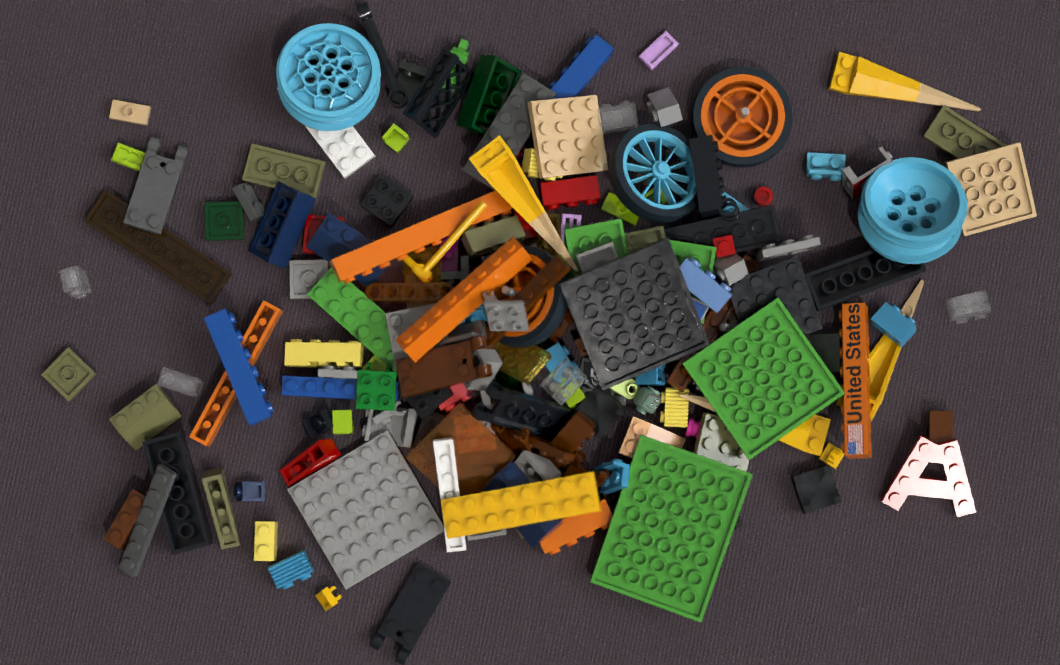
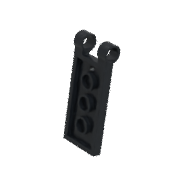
M491 381L485 392L491 398L497 399L491 410L482 404H476L471 414L479 421H486L521 431L520 428L524 427L529 430V434L553 440L572 411L569 406L504 388L499 383Z
M417 563L370 646L378 651L387 636L404 645L395 659L396 662L404 665L451 582ZM397 631H401L402 635L397 636Z

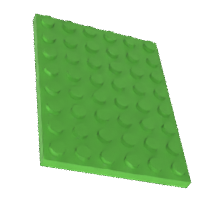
M641 435L630 466L628 488L622 489L590 582L702 622L753 474Z

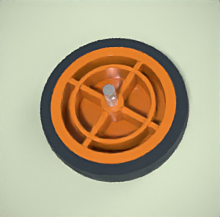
M751 67L730 68L714 75L702 86L693 103L692 126L695 137L712 135L714 141H718L719 152H716L717 159H721V164L731 167H752L771 159L786 143L792 127V107L784 88L771 75Z
M523 246L533 260L494 293L497 300L510 301L554 256L540 248ZM567 274L526 314L529 331H508L499 341L501 344L517 348L531 347L543 342L555 332L562 322L568 307L559 285L560 282L568 279Z

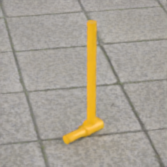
M481 201L425 265L417 264L409 255L408 258L403 260L424 284L429 283L432 279L431 269L487 207V204Z

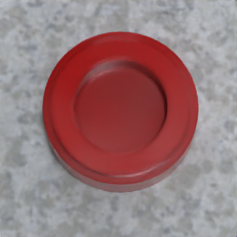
M765 186L757 188L753 195L754 202L759 206H767L773 199L772 191Z

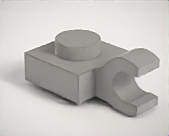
M401 401L395 403V411L385 410L372 418L375 425L381 424L383 427L392 421L390 418L394 415H405L407 413L406 410L402 412L397 411V406L402 404Z

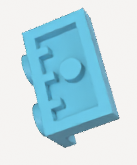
M807 153L806 176H810L812 180H821L822 177H827L831 181H841L842 170L845 169L846 155Z

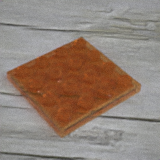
M461 403L406 455V459L439 488L433 439L453 437L460 496L479 493L499 471L516 457V454L481 421L475 419L471 412Z

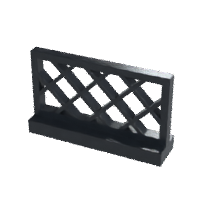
M442 49L403 114L412 119L432 137L437 138L471 83L474 73L459 60L456 54ZM456 64V71L451 73ZM461 74H468L465 80L461 82ZM456 76V84L451 85V77ZM446 81V87L441 89L442 85ZM456 89L455 96L451 98V90ZM446 92V100L441 101V94ZM436 97V103L431 105L434 98ZM446 105L445 112L441 114V106ZM436 108V116L431 117V110ZM426 113V120L421 121L424 114ZM436 121V126L432 131L431 122Z

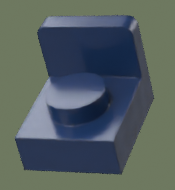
M237 482V486L234 488V496L237 497V501H265V482Z

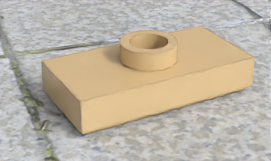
M113 100L109 118L148 126L151 107Z

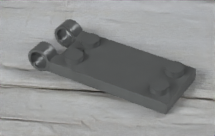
M151 136L123 224L161 235L187 156L188 147L179 145L175 159L172 160L156 155L161 139ZM160 163H165V167H161Z

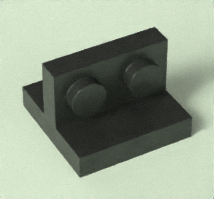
M461 256V271L442 272L443 284H446L447 287H456L470 274L469 256Z

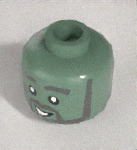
M649 385L641 387L633 399L634 404L637 405L635 409L644 415L646 412L653 414L662 401L659 396L661 393Z

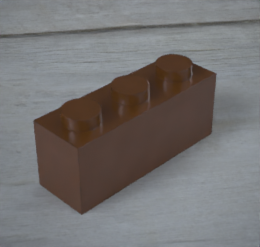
M579 410L551 443L576 454L584 447L581 443L585 439L589 441L596 433L593 429L597 424ZM539 455L549 459L557 469L560 467L565 468L570 462H558L553 459V455Z
M132 489L104 536V541L118 549H125L147 494L138 489Z

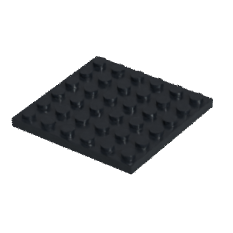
M668 237L559 283L603 391L710 345Z

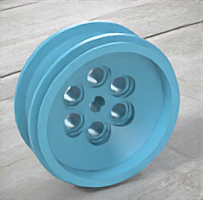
M332 23L309 26L292 36L280 52L276 66L280 99L288 113L298 122L309 128L320 131H339L352 127L371 112L379 96L381 70L378 56L369 41L349 27ZM333 53L336 55V57L330 59L327 57V55ZM317 60L318 63L316 65L309 64V61ZM349 65L351 69L344 70L342 66ZM326 72H331L332 75L326 76ZM314 78L315 82L308 83L306 79ZM347 83L349 86L347 88H341L339 87V84ZM324 89L331 91L327 95L321 93Z
M917 157L899 158L892 160L887 165H882L867 179L859 204L858 224L866 241L880 255L892 261L905 264L930 262L946 254L958 241L967 215L966 194L955 175L939 163Z

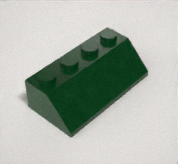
M480 55L456 126L484 137L517 85L521 70L497 56Z

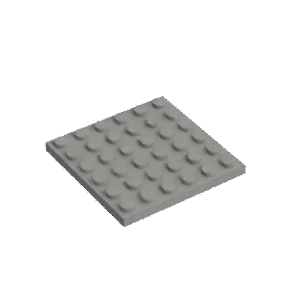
M388 430L287 489L345 589L350 588L444 532L443 523Z

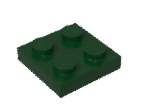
M239 201L205 203L206 241L245 240L244 209Z

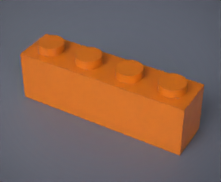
M606 500L600 501L601 511L562 519L563 524L540 542L544 553L549 552L551 556L561 551L559 547L565 544L567 547L578 542L577 538L584 536L586 539L594 535V530L600 527L602 530L609 528L613 515Z

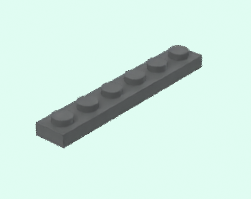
M163 464L157 466L119 565V569L132 577H136L139 574L177 475L176 472Z

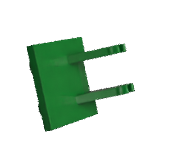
M368 362L366 370H358L356 409L395 411L397 372L390 371L391 364L388 363L385 371H371L372 363Z

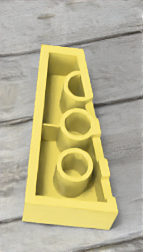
M291 339L290 342H285L284 365L286 367L323 368V366H335V368H363L364 346L360 341L340 343L339 340H329V343H321V340L302 342L301 339Z

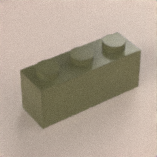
M508 215L501 218L500 221L494 223L489 221L481 227L476 228L474 226L466 229L461 240L469 259H473L497 251L512 237L519 243H522L526 235L518 216L511 217Z

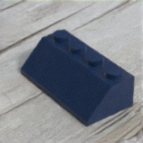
M278 181L248 251L268 263L286 269L316 198Z
M328 213L306 248L330 263L332 259L370 244L373 241ZM378 266L373 268V273L363 277L362 274L354 277L357 281L371 289L385 268L380 269Z
M511 461L493 477L484 490L487 492L530 484V482ZM561 519L517 526L516 528L534 548L561 526L563 522Z

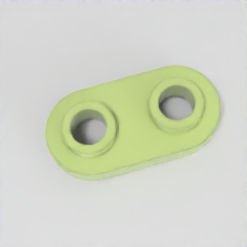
M629 379L609 389L626 399H634L640 386L636 385L635 380ZM630 386L633 387V392H632V393L629 392V387H630Z

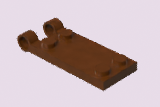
M478 336L468 341L430 350L416 362L409 356L396 359L402 397L407 398L492 376L493 372L490 364L480 365L475 368L472 351L487 347L486 337ZM464 359H467L466 364H463Z

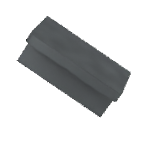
M478 320L456 326L449 332L450 338L442 340V344L449 346L478 336L486 337L485 321Z

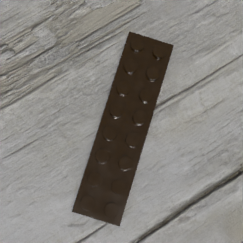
M105 189L84 221L212 305L232 273L165 228H163L161 235L124 225L123 222L129 205Z

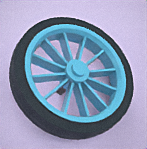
M644 124L624 134L616 143L609 158V179L616 196L629 211L647 221L668 223L686 216L696 207L698 197L688 138L668 126L660 127L659 124ZM647 142H655V158ZM639 144L645 157L637 152L633 146ZM662 145L671 150L664 161H661ZM674 153L682 163L669 167L667 162ZM628 155L640 165L627 163ZM684 167L687 176L671 173L670 171ZM627 170L646 175L630 180ZM643 181L641 186L645 189L640 194L633 184ZM674 181L688 183L687 191ZM651 185H654L653 202L644 197ZM660 188L668 205L660 204ZM670 189L682 198L680 202L676 203Z

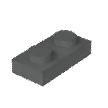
M247 182L233 187L232 190L250 221L262 219L265 210L250 184Z

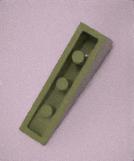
M223 467L206 470L203 472L202 481L221 550L240 546L241 543Z

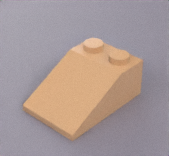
M632 417L618 453L633 459L641 435L679 448H683L686 439L649 422Z

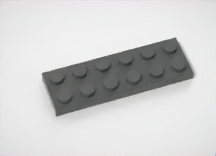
M524 73L472 156L500 135L515 158H517L532 134L527 102L554 99L557 94ZM468 160L463 171L495 191L481 176L472 162Z

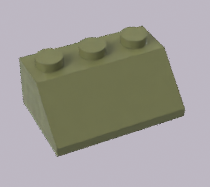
M155 384L109 420L119 434L137 451L143 446L142 442L153 439L183 415L162 387Z

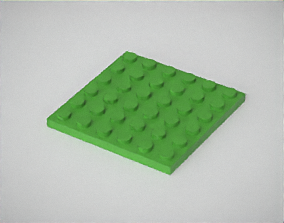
M779 298L770 302L682 363L748 460L845 394Z

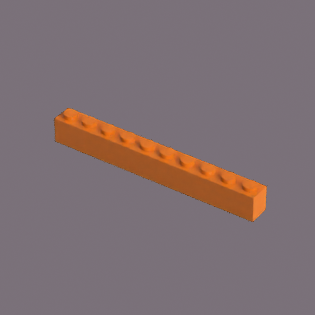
M495 190L334 258L330 261V265L338 283L344 281L347 284L356 280L354 276L362 274L364 277L373 273V268L379 266L380 269L391 265L390 261L397 259L399 262L408 258V253L414 251L415 254L425 251V246L432 244L434 247L443 243L442 239L450 237L481 201L486 203L487 207L468 228L474 226L478 228L477 224L481 222L495 221L494 217L501 215V218L512 213L513 207Z

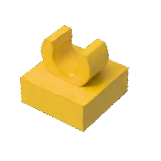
M827 443L818 459L836 469L844 454L841 449L831 443Z
M335 586L331 588L326 587L315 595L325 611L335 606L342 597L341 595L333 596L332 591L336 589Z

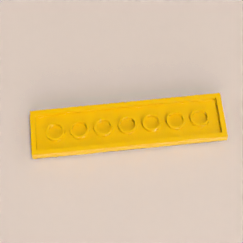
M594 472L441 500L447 539L601 511Z

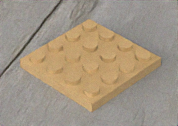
M597 95L527 102L539 179L608 170Z
M1021 142L945 162L946 168L961 183L967 198V215L961 231L962 236H968L1037 216Z

